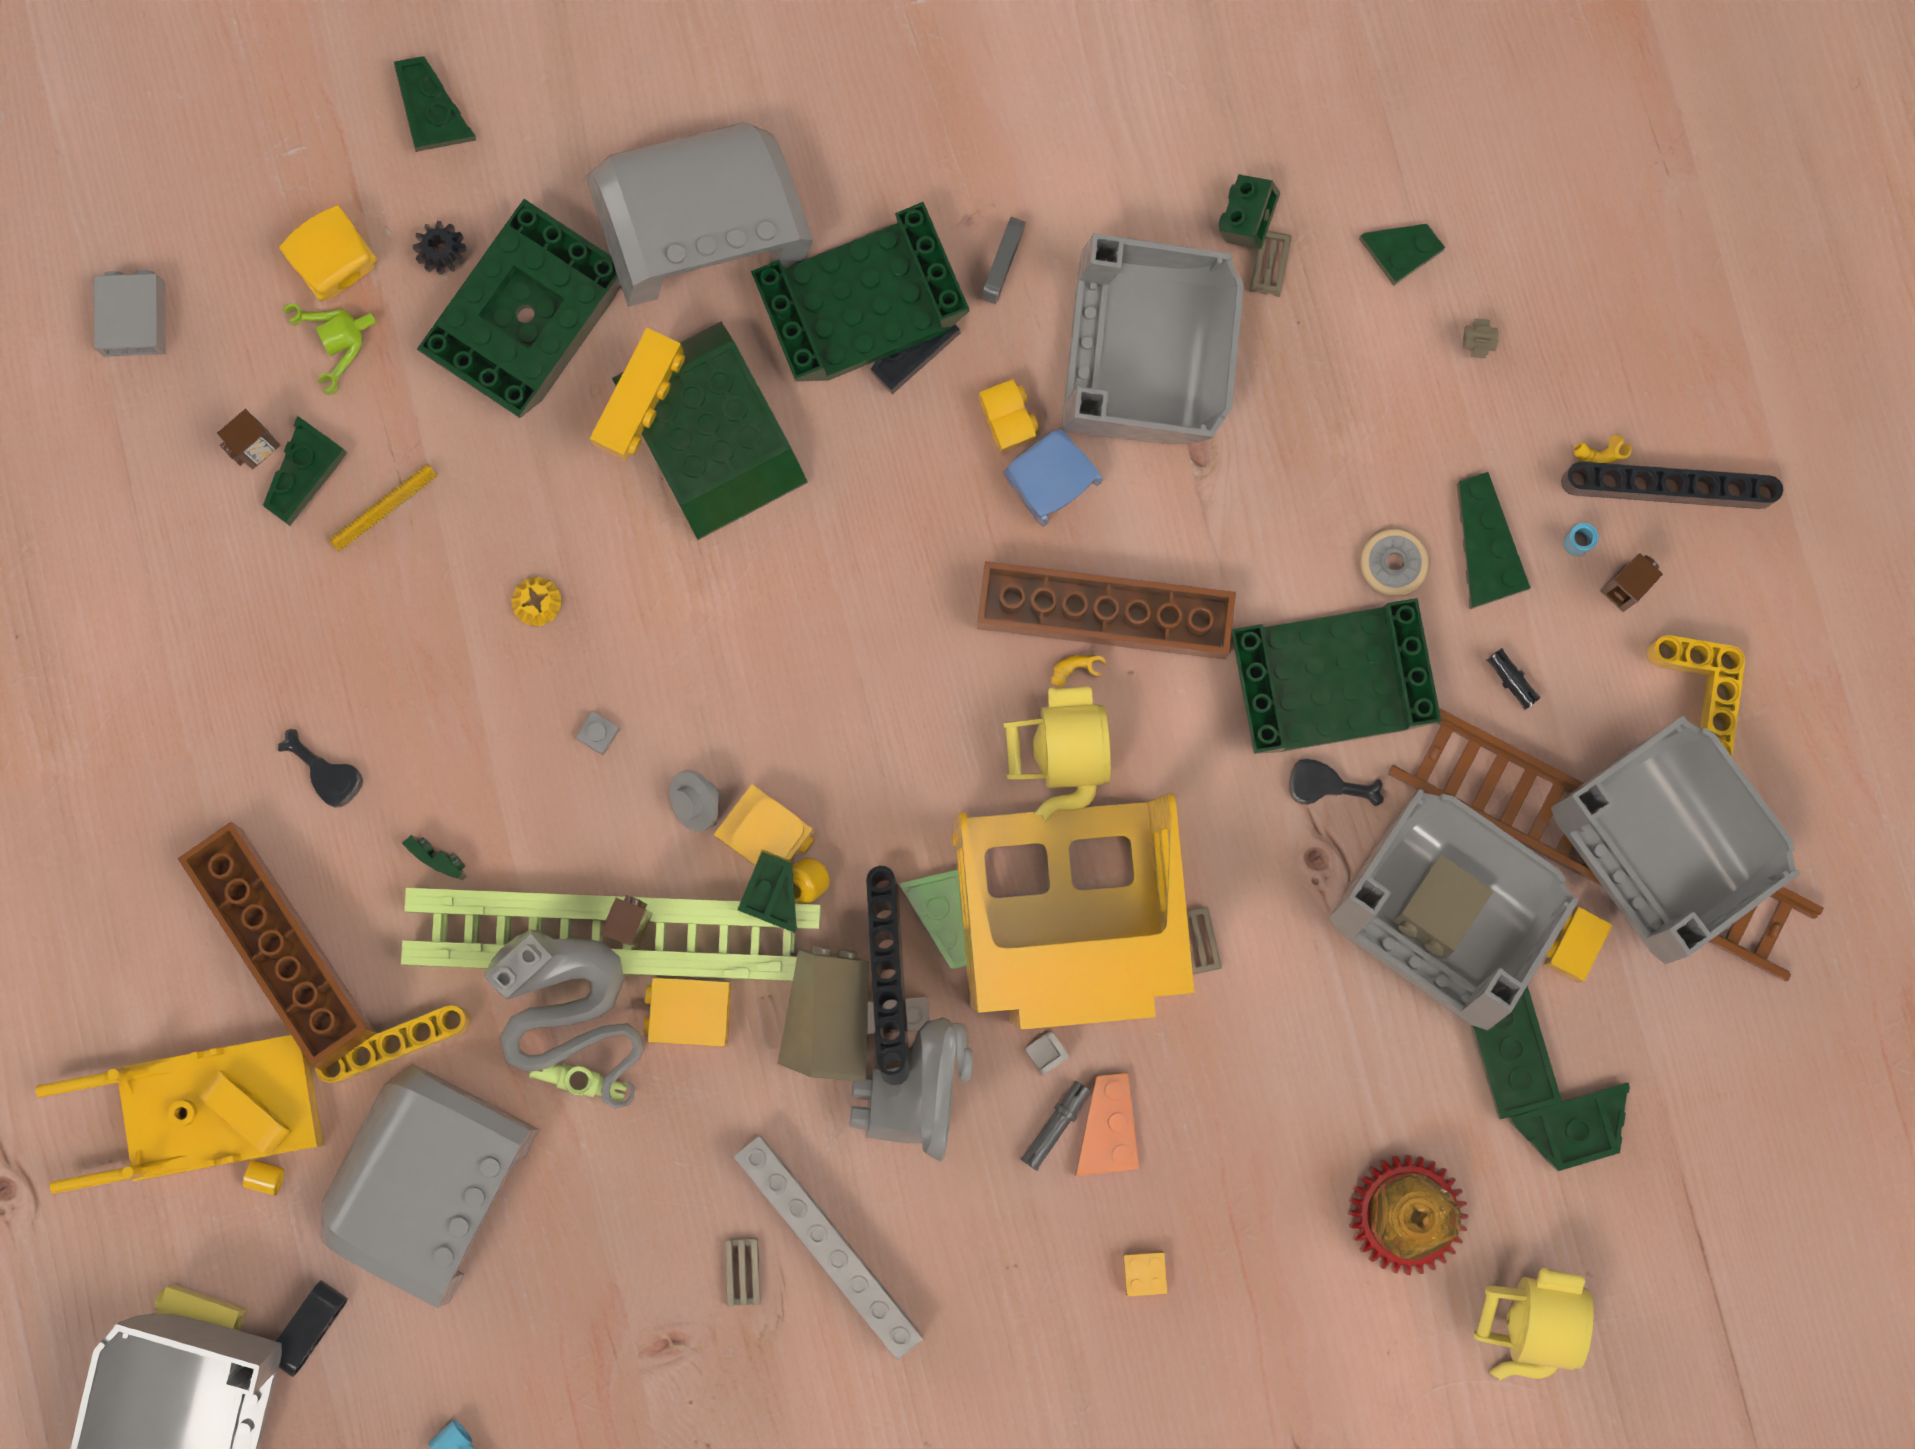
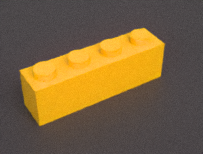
M646 328L589 438L593 446L626 462L630 455L635 456L642 444L640 436L644 428H649L656 417L657 411L654 410L659 399L664 400L669 392L671 383L668 381L673 371L677 373L683 365L685 355H682L684 351L681 343Z

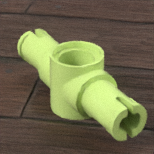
M563 1063L562 1066L555 1064L547 1069H542L541 1072L535 1070L529 1073V1078L531 1079L534 1078L556 1084V1088L566 1090L574 1095H585L592 1098L594 1095L602 1097L601 1088L605 1077H601L599 1072L591 1071L583 1066H573ZM576 1071H582L587 1078L586 1085L579 1090L573 1089L569 1082L570 1076ZM615 1080L611 1084L610 1095L611 1099L620 1102L623 1101L625 1095L614 1090L618 1089L626 1092L627 1083Z

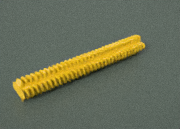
M426 462L427 466L423 465L424 469L420 467L421 471L417 469L418 473L414 472V475L411 474L412 478L408 476V480L404 479L405 483L402 481V485L398 484L399 487L395 486L396 490L392 488L393 492L389 491L390 495L386 493L387 497L383 495L384 500L379 498L381 502L377 500V504L373 503L375 507L370 505L371 509L367 508L368 511L364 510L365 514L361 512L362 516L358 515L359 519L355 517L356 521L352 519L353 524L348 522L350 526L346 524L347 528L342 527L344 531L339 529L340 533L336 532L337 536L333 534L334 538L330 536V543L338 552L339 550L342 551V548H346L345 545L349 546L348 543L351 544L352 541H355L354 538L358 539V536L361 537V533L367 532V528L370 530V526L373 527V524H377L376 521L380 522L379 519L383 520L382 517H386L385 514L389 515V512L392 513L391 509L395 510V507L401 506V502L404 503V500L410 499V495L414 496L413 493L416 494V490L420 491L419 488L423 489L422 485L426 487L425 483L429 484V481L432 482V478L435 480V476L438 477V475Z

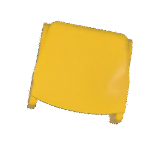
M338 204L304 222L283 243L278 245L287 260L320 302L331 300L371 272L378 261Z

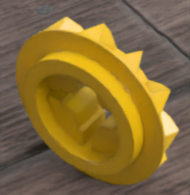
M537 576L525 578L523 582L515 586L511 602L513 612L521 622L530 626H543L556 618L561 609L562 599L559 589L551 580ZM531 590L539 597L546 596L540 602L541 613L534 605H527L532 600L530 596Z

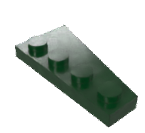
M1489 472L1459 481L1457 483L1460 520L1463 527V549L1467 567L1466 579L1470 596L1469 608L1473 609L1528 591L1531 587Z

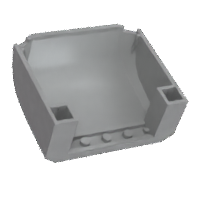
M738 123L611 154L585 177L628 307L657 300L664 278L768 251L772 262L780 260L782 267L800 263L805 260L813 241L779 144L773 134L748 123Z
M1093 233L1082 249L1077 272L1062 415L1063 431L1162 444L1197 443L1214 437L1216 431L1232 409L1244 285L1240 276L1236 273L1232 262V254Z
M1681 716L1641 742L1551 807L1555 821L1649 951L1664 964L1689 957L1799 875V870L1795 869L1792 851H1794L1793 841L1785 828L1717 736L1706 728L1701 729L1686 721L1684 716Z
M1419 789L1376 845L1333 910L1329 920L1343 936L1468 1024L1489 1030L1512 1012L1579 900L1577 897L1573 898L1564 884L1566 879L1558 868L1459 799L1446 794H1441L1440 796L1427 794ZM1440 854L1493 890L1492 895L1456 950L1446 958L1430 953L1425 948L1426 944L1416 937L1411 938L1403 934L1399 930V925L1393 922L1431 862Z
M411 1064L382 1086L322 1200V1242L339 1256L436 1308L450 1303L464 1276V1273L458 1271L462 1260L514 1161L526 1157L540 1129L419 1066Z
M152 1313L138 1315L118 1322L93 1350L70 1449H259L281 1360V1343L225 1326L173 1314Z

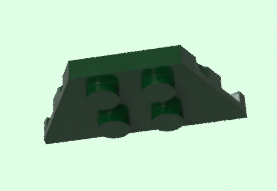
M1628 1082L1568 1099L1558 1104L1511 1116L1509 1121L1556 1171H1562L1620 1153L1622 1143L1621 1131L1626 1117L1624 1110L1630 1086Z

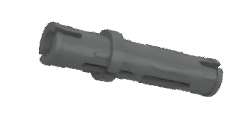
M1075 1080L1060 1104L1056 1103L1054 1106L1055 1112L1024 1156L1021 1157L1024 1163L1029 1164L1031 1168L1038 1171L1039 1166L1071 1121L1075 1122L1077 1119L1076 1113L1088 1096L1091 1095L1092 1091Z

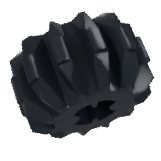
M437 220L435 229H432L429 224H425L424 228L427 233H416L419 243L413 245V250L419 254L415 259L419 264L425 263L424 268L427 272H431L436 268L437 273L443 275L445 267L454 272V261L463 263L464 259L460 253L467 251L466 245L461 243L464 236L461 232H455L453 224H448L444 228L442 222ZM443 243L445 248L441 247L442 251L436 252L435 247L439 249L437 245Z

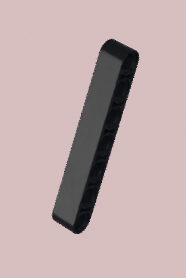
M1577 462L1573 464L1563 474L1561 479L1564 491L1574 496L1750 509H1766L1778 501L1784 491L1781 481L1771 475L1594 462ZM1572 473H1580L1584 477V485L1576 484L1572 479ZM1603 475L1612 476L1616 486L1608 487L1605 485ZM1635 477H1641L1645 480L1646 490L1639 489L1635 485ZM1666 479L1676 482L1677 492H1672L1666 487ZM1698 481L1704 482L1708 486V494H1702L1697 489ZM1729 484H1734L1738 487L1739 497L1730 494L1728 490ZM1760 486L1769 489L1770 499H1766L1760 494Z
M876 866L869 871L866 878L877 1065L884 1081L890 1085H899L907 1080L910 1073L899 890L893 871L886 866ZM880 881L890 882L885 888L878 889L875 887ZM883 910L891 911L887 918L877 917L878 913ZM884 940L894 941L888 948L879 947V944ZM885 970L896 971L891 978L884 979L880 977ZM888 1000L897 1001L896 1006L892 1009L882 1008L883 1004ZM891 1030L899 1032L898 1037L893 1040L884 1039L885 1034ZM899 1061L901 1063L900 1068L896 1071L886 1070V1066L890 1062Z

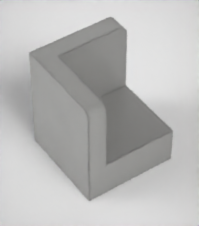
M1052 1030L1025 1048V1051L1042 1075L1070 1057Z

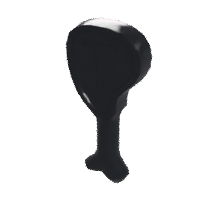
M296 729L286 730L285 740L278 744V751L293 752L309 766L311 783L316 793L326 804L334 808L347 805L362 787L363 778L359 770L353 765L330 764L325 759L317 757L300 742Z
M1311 759L1299 760L1291 771L1289 792L1291 798L1299 804L1309 805L1317 802L1325 795L1337 796L1342 794L1366 798L1374 806H1378L1384 801L1380 793L1383 786L1380 779H1377L1370 785L1344 782L1334 769L1322 762Z

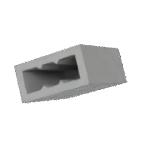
M138 270L134 275H124L122 272L108 271L105 272V276H94V349L102 356L165 354V282L155 272Z

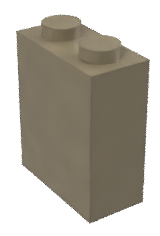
M1440 854L1431 862L1393 922L1399 925V930L1403 934L1411 938L1416 937L1426 944L1425 948L1430 953L1446 958L1456 950L1492 895L1493 890Z

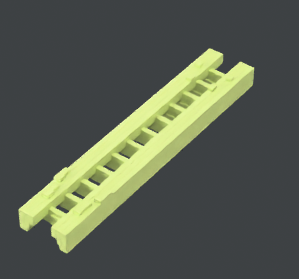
M406 888L404 912L431 913L434 915L432 942L402 940L401 965L488 969L493 957L510 942L511 917H528V931L535 930L541 933L543 918L561 919L560 939L571 938L572 919L593 920L592 940L602 942L603 935L601 931L603 923L607 919L615 898L624 900L625 897ZM634 897L647 903L646 910L653 913L649 923H656L655 951L634 950V947L623 943V949H611L621 959L623 975L793 982L797 957L791 956V954H795L796 933L786 929L783 931L782 956L760 955L761 927H781L738 911L740 901ZM795 904L797 929L820 930L822 906ZM448 914L465 915L464 943L447 942ZM480 916H497L496 944L478 943ZM667 923L688 924L687 952L665 951ZM698 925H720L719 953H697ZM730 926L752 927L750 955L728 954Z

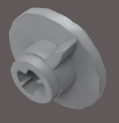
M684 770L675 775L670 784L669 798L678 820L686 828L695 832L705 831L717 825L719 793L715 785L709 782L702 774L693 770Z

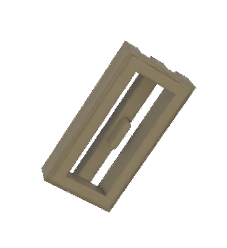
M1267 231L1262 249H1257L1250 292L1259 291L1261 294L1267 295L1270 293L1274 294L1273 296L1280 297L1292 235ZM1266 238L1272 240L1263 284H1259L1258 279ZM1278 241H1284L1275 286H1269Z
M1208 906L1188 910L1187 917H1190L1201 964L1200 967H1196L1190 943L1193 975L1222 969ZM1201 914L1213 964L1210 965L1207 964L1197 915Z
M758 1238L725 1240L728 1306L760 1305ZM733 1246H738L740 1298H735ZM745 1246H751L753 1297L747 1298Z

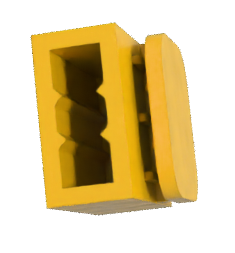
M751 784L714 834L716 838L754 866L762 849L793 861L799 852L805 854L815 840L811 837L814 830L753 784Z

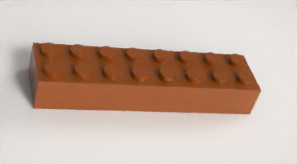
M985 561L977 629L1226 659L1230 650L1236 592Z
M230 822L177 858L312 1067L321 1071L325 1070L376 1034L243 829Z

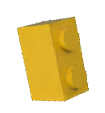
M1580 907L1574 908L1557 939L1546 954L1547 958L1543 965L1577 983L1584 982L1613 925Z

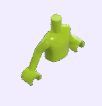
M287 304L283 309L285 314L298 311L296 317L289 320L291 325H300L303 321L326 322L315 328L330 356L348 349L331 374L324 373L318 378L319 383L332 381V385L329 388H325L323 392L327 395H334L339 389L338 379L361 349L363 340L361 331L377 323L372 312L354 319L344 309L325 312H304L296 304Z

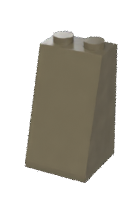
M812 946L811 951L798 950L777 1064L811 1078L865 1082L869 962L857 958L858 952L839 949L838 954H831V949L819 946Z

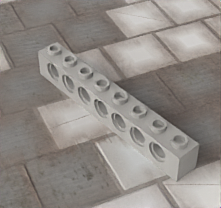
M762 1135L755 1138L734 1156L897 1360L923 1340L922 1333Z

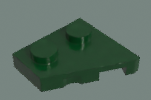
M1428 224L1367 232L1359 238L1394 286L1445 249Z
M762 849L739 903L738 911L795 933L797 924L792 861Z

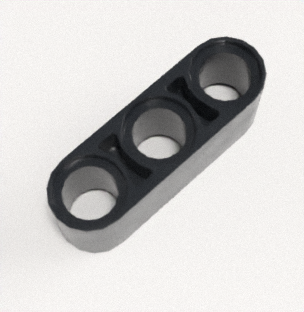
M322 1280L312 1289L276 1341L280 1342L282 1346L279 1368L291 1377H294L302 1368L348 1301V1298Z

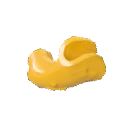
M1614 434L1608 440L1609 446L1602 451L1589 448L1586 443H1578L1573 450L1579 462L1610 464L1628 458L1632 452V446L1629 443L1623 444L1624 438L1622 435Z
M1071 655L1053 665L1054 673L1050 678L1051 684L1063 687L1066 684L1067 677L1073 674L1076 668H1085L1095 678L1102 676L1100 672H1095L1091 665L1094 662L1106 665V661L1098 655Z

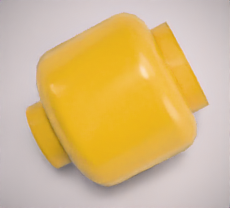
M804 858L792 866L795 902L809 904L826 893L830 886V877L826 867L820 861L814 858Z

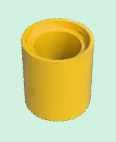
M251 1160L245 1172L243 1188L276 1196L281 1188L285 1170L281 1167Z

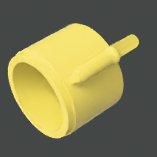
M1089 686L1071 688L1051 687L1048 690L1049 707L1041 708V718L1003 723V728H1006L1009 769V774H1006L1007 779H1045L1047 789L1077 787L1074 793L1051 797L1042 803L1034 815H1043L1044 823L1055 811L1077 810L1086 807L1094 799L1097 785L1110 782L1111 758L1106 710L1104 705L1093 704L1092 688ZM1039 724L1033 738V755L1042 773H1021L1018 726Z
M1541 1268L1537 1279L1523 1277L1517 1289L1499 1286L1486 1287V1299L1478 1329L1474 1331L1473 1337L1481 1342L1510 1347V1354L1513 1360L1503 1362L1489 1370L1492 1376L1497 1377L1498 1382L1512 1375L1531 1379H1543L1550 1377L1558 1368L1567 1370H1579L1582 1368L1590 1348L1594 1317L1592 1295L1589 1289L1583 1288L1585 1278L1582 1275ZM1499 1298L1513 1300L1506 1316L1509 1336L1491 1332Z

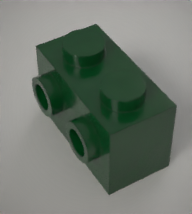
M1238 174L1236 183L1229 190V203L1226 212H1223L1219 219V231L1227 243L1262 249L1280 196V191L1273 180Z

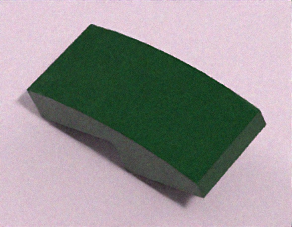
M410 835L402 842L409 852L434 870L459 880H464L467 877L462 871L465 864L454 852L449 855L441 850L433 856L432 854L436 850L424 837L419 840L417 837Z

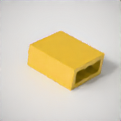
M652 978V985L647 984L645 1002L651 1005L650 1017L645 1016L643 1035L648 1036V1042L728 1047L732 983Z

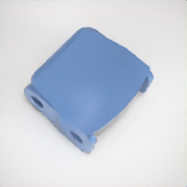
M1061 428L1047 434L1009 464V467L1003 471L1005 478L1020 496L1025 507L1042 527L1048 524L1046 515L1072 502L1091 483L1096 487L1102 483L1099 471Z

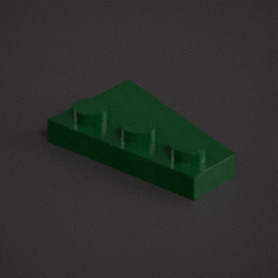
M424 56L394 61V68L415 152L476 141L475 134L467 126L459 109L444 90V86Z
M298 415L294 423L296 428L290 442L287 441L283 451L285 457L280 470L275 472L263 503L267 510L289 526H291L347 454L342 447Z

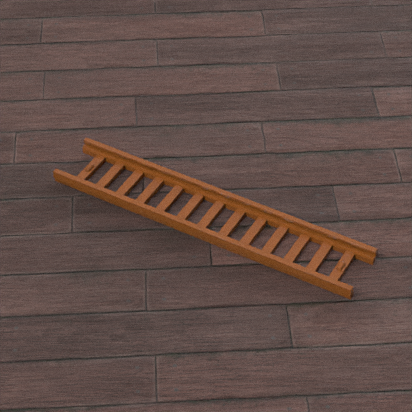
M1439 708L1441 722L1437 723L1441 726L1416 775L1414 776L1395 765L1391 766L1388 775L1417 790H1423V793L1437 796L1446 794L1455 797L1480 747L1495 753L1496 757L1472 804L1460 801L1526 847L1601 885L1585 862L1583 864L1568 856L1573 845L1564 833L1556 849L1540 841L1553 815L1551 807L1561 800L1565 790L1571 793L1584 784L1583 782ZM1452 732L1469 741L1444 790H1441L1427 781ZM1510 761L1525 770L1500 819H1497L1483 811ZM1539 776L1553 785L1528 834H1525L1512 827V824L1536 777ZM1782 887L1770 896L1779 901L1754 952L1738 944L1757 906L1732 924L1726 938L1718 934L1709 942L1786 982L1789 981L1792 975L1790 971L1767 960L1792 908L1812 919H1816L1818 915H1821L1824 908Z

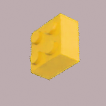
M1163 1251L1123 1254L1127 1297L1168 1294Z

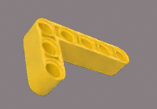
M1665 635L1652 642L1648 647L1647 657L1654 666L1707 675L1700 728H1706L1713 732L1732 757L1745 668V655L1743 651L1732 645L1673 635ZM1660 644L1669 647L1671 651L1669 659L1660 655ZM1691 649L1697 650L1701 654V664L1694 663L1691 660ZM1722 655H1727L1732 659V669H1727L1722 665ZM1718 685H1722L1728 690L1729 696L1727 700H1723L1718 696ZM1714 716L1723 719V731H1719L1713 726L1712 720Z
M453 1005L442 1007L373 1035L338 1060L340 1072L337 1076L332 1078L328 1074L327 1068L323 1071L315 1068V1071L324 1082H344L464 1033L470 1025V1015L462 1007ZM456 1011L459 1013L461 1021L457 1028L450 1029L446 1019L451 1012ZM426 1023L430 1027L431 1033L427 1040L421 1041L417 1037V1029L420 1025ZM396 1035L400 1039L401 1045L397 1052L391 1053L387 1049V1041L390 1037ZM362 1048H367L371 1055L369 1062L365 1065L359 1064L357 1060V1054Z

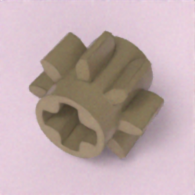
M1475 319L1472 326H1465L1463 349H1469L1471 357L1486 358L1489 351H1496L1498 328H1492L1490 320Z

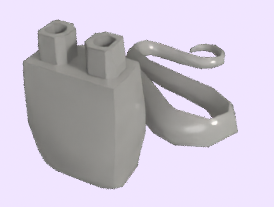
M530 930L516 936L493 957L484 975L491 986L507 1000L575 979H586L591 982V992L582 999L564 1004L529 1007L511 1016L499 1037L506 1063L526 1072L547 1069L604 1038L624 1034L631 1039L633 1049L630 1055L604 1078L601 1094L603 1102L613 1108L630 1105L634 1099V1088L629 1081L627 1084L630 1087L631 1094L626 1101L617 1102L611 1099L610 1095L611 1084L635 1064L644 1051L640 1033L628 1023L600 1026L538 1055H527L520 1050L519 1040L527 1031L536 1028L574 1025L599 1018L614 1008L624 982L620 957L605 943L579 937L552 939L544 933Z
M944 1017L926 1021L917 1032L910 1049V1073L907 1080L902 1084L890 1085L886 1083L879 1069H873L871 1078L866 1077L865 1082L853 1081L851 1097L853 1099L868 1100V1107L852 1106L849 1126L866 1130V1138L907 1144L922 1143L923 1151L927 1155L942 1161L948 1141L956 1054L957 1069L961 1081H970L973 1056L971 1048H968V1031L966 1026L962 1023H951L950 1020ZM900 1067L888 1069L887 1071H896Z

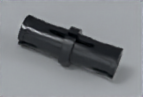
M1503 648L1486 659L1503 680L1502 686L1505 689L1509 688L1524 710L1541 698L1524 678L1525 672L1522 669L1518 670Z

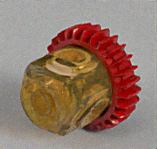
M1405 1155L1404 1163L1401 1164L1398 1156H1392V1165L1389 1166L1387 1161L1382 1159L1380 1160L1382 1170L1379 1171L1375 1167L1370 1166L1369 1170L1373 1176L1371 1178L1364 1175L1360 1176L1365 1186L1353 1187L1360 1194L1359 1199H1349V1202L1357 1205L1356 1210L1348 1211V1215L1357 1217V1221L1349 1224V1228L1359 1229L1360 1231L1353 1239L1354 1241H1365L1360 1247L1361 1252H1367L1370 1249L1373 1251L1368 1258L1371 1262L1376 1261L1379 1257L1382 1258L1379 1265L1382 1269H1386L1389 1263H1392L1391 1271L1396 1274L1399 1272L1400 1266H1403L1406 1275H1411L1412 1266H1415L1418 1274L1424 1273V1264H1427L1431 1270H1435V1259L1444 1264L1447 1262L1443 1255L1445 1251L1456 1254V1251L1451 1246L1452 1242L1463 1243L1458 1234L1459 1231H1467V1228L1461 1225V1220L1467 1219L1468 1215L1461 1213L1460 1208L1466 1206L1467 1202L1456 1199L1463 1190L1451 1188L1456 1181L1454 1177L1446 1180L1443 1178L1447 1169L1441 1168L1437 1172L1434 1171L1436 1167L1435 1161H1430L1424 1167V1157L1418 1156L1415 1164H1412L1411 1155Z

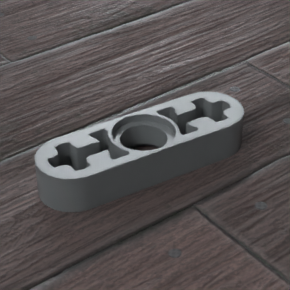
M1010 217L984 285L981 300L993 304L997 303L1026 224L1025 221Z

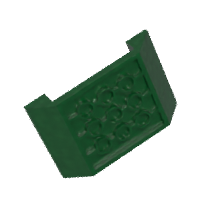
M924 202L896 212L897 223L785 269H783L780 260H777L751 271L795 381H829L938 337L948 331L970 311Z
M722 321L680 342L684 351L682 355H685L683 365L677 373L673 371L668 381L671 383L667 396L664 400L659 399L654 408L657 413L652 425L649 428L645 427L642 432L646 444L697 540L808 483L788 440ZM623 372L612 378L615 386H617Z
M1418 598L1386 603L1381 608L1269 627H1263V624L1232 629V640L1254 754L1285 752L1403 732L1441 722Z

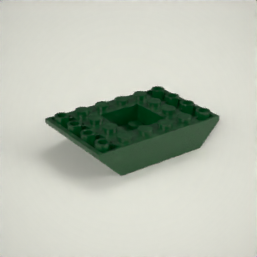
M523 199L420 343L417 350L518 418H521L544 399L613 301L620 282L611 255L526 199ZM525 308L534 311V318L528 323H522L518 320L519 312Z

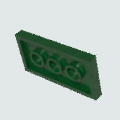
M1527 985L1512 1012L1492 1028L1485 1030L1471 1025L1498 1119L1508 1118L1562 1102Z

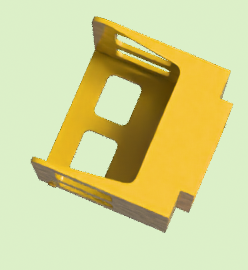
M1166 793L1149 802L1084 807L1077 810L1055 811L1045 823L1043 815H1034L1035 812L967 818L966 811H963L955 816L953 819L954 834H952L953 847L956 846L971 1009L978 1013L1009 1010L1010 1024L1022 1030L1156 1017L1154 997L1194 993L1179 826L1174 793ZM1116 836L1126 837L1131 845L1132 883L1125 887L1077 890L1072 884L1069 856L1070 844L1075 840ZM1027 844H1041L1045 847L1049 874V889L1047 892L994 898L988 893L985 853L988 849Z

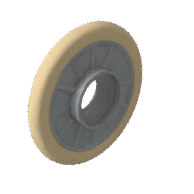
M1386 529L1376 533L1367 541L1361 553L1360 563L1364 578L1373 589L1385 595L1401 596L1411 593L1423 583L1428 573L1429 558L1425 546L1419 538L1406 530ZM1396 554L1402 558L1403 567L1400 570H1391L1387 566L1386 559L1389 555Z

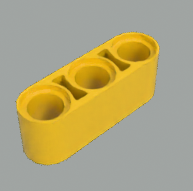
M222 1070L199 1095V1098L255 1148L267 1156H270L291 1132V1129L280 1118Z

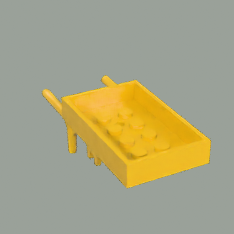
M292 1035L223 1048L192 1052L191 1054L117 1067L104 1073L36 1085V1095L38 1098L118 1083L131 1166L50 1181V1191L52 1194L130 1179L140 1181L268 1157L255 1148L199 1098L200 1093L221 1070L234 1078L291 1129V1132L270 1156L324 1146L312 1067ZM183 1107L187 1110V1116L184 1119L180 1116V1110Z

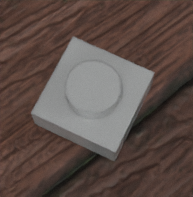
M592 711L575 738L604 755L620 728Z

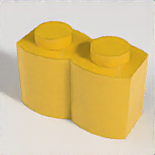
M1014 379L979 392V402L1000 453L1035 441V432L1039 431V426L1034 414L1028 415L1024 406L1028 399L1022 385L1017 386Z

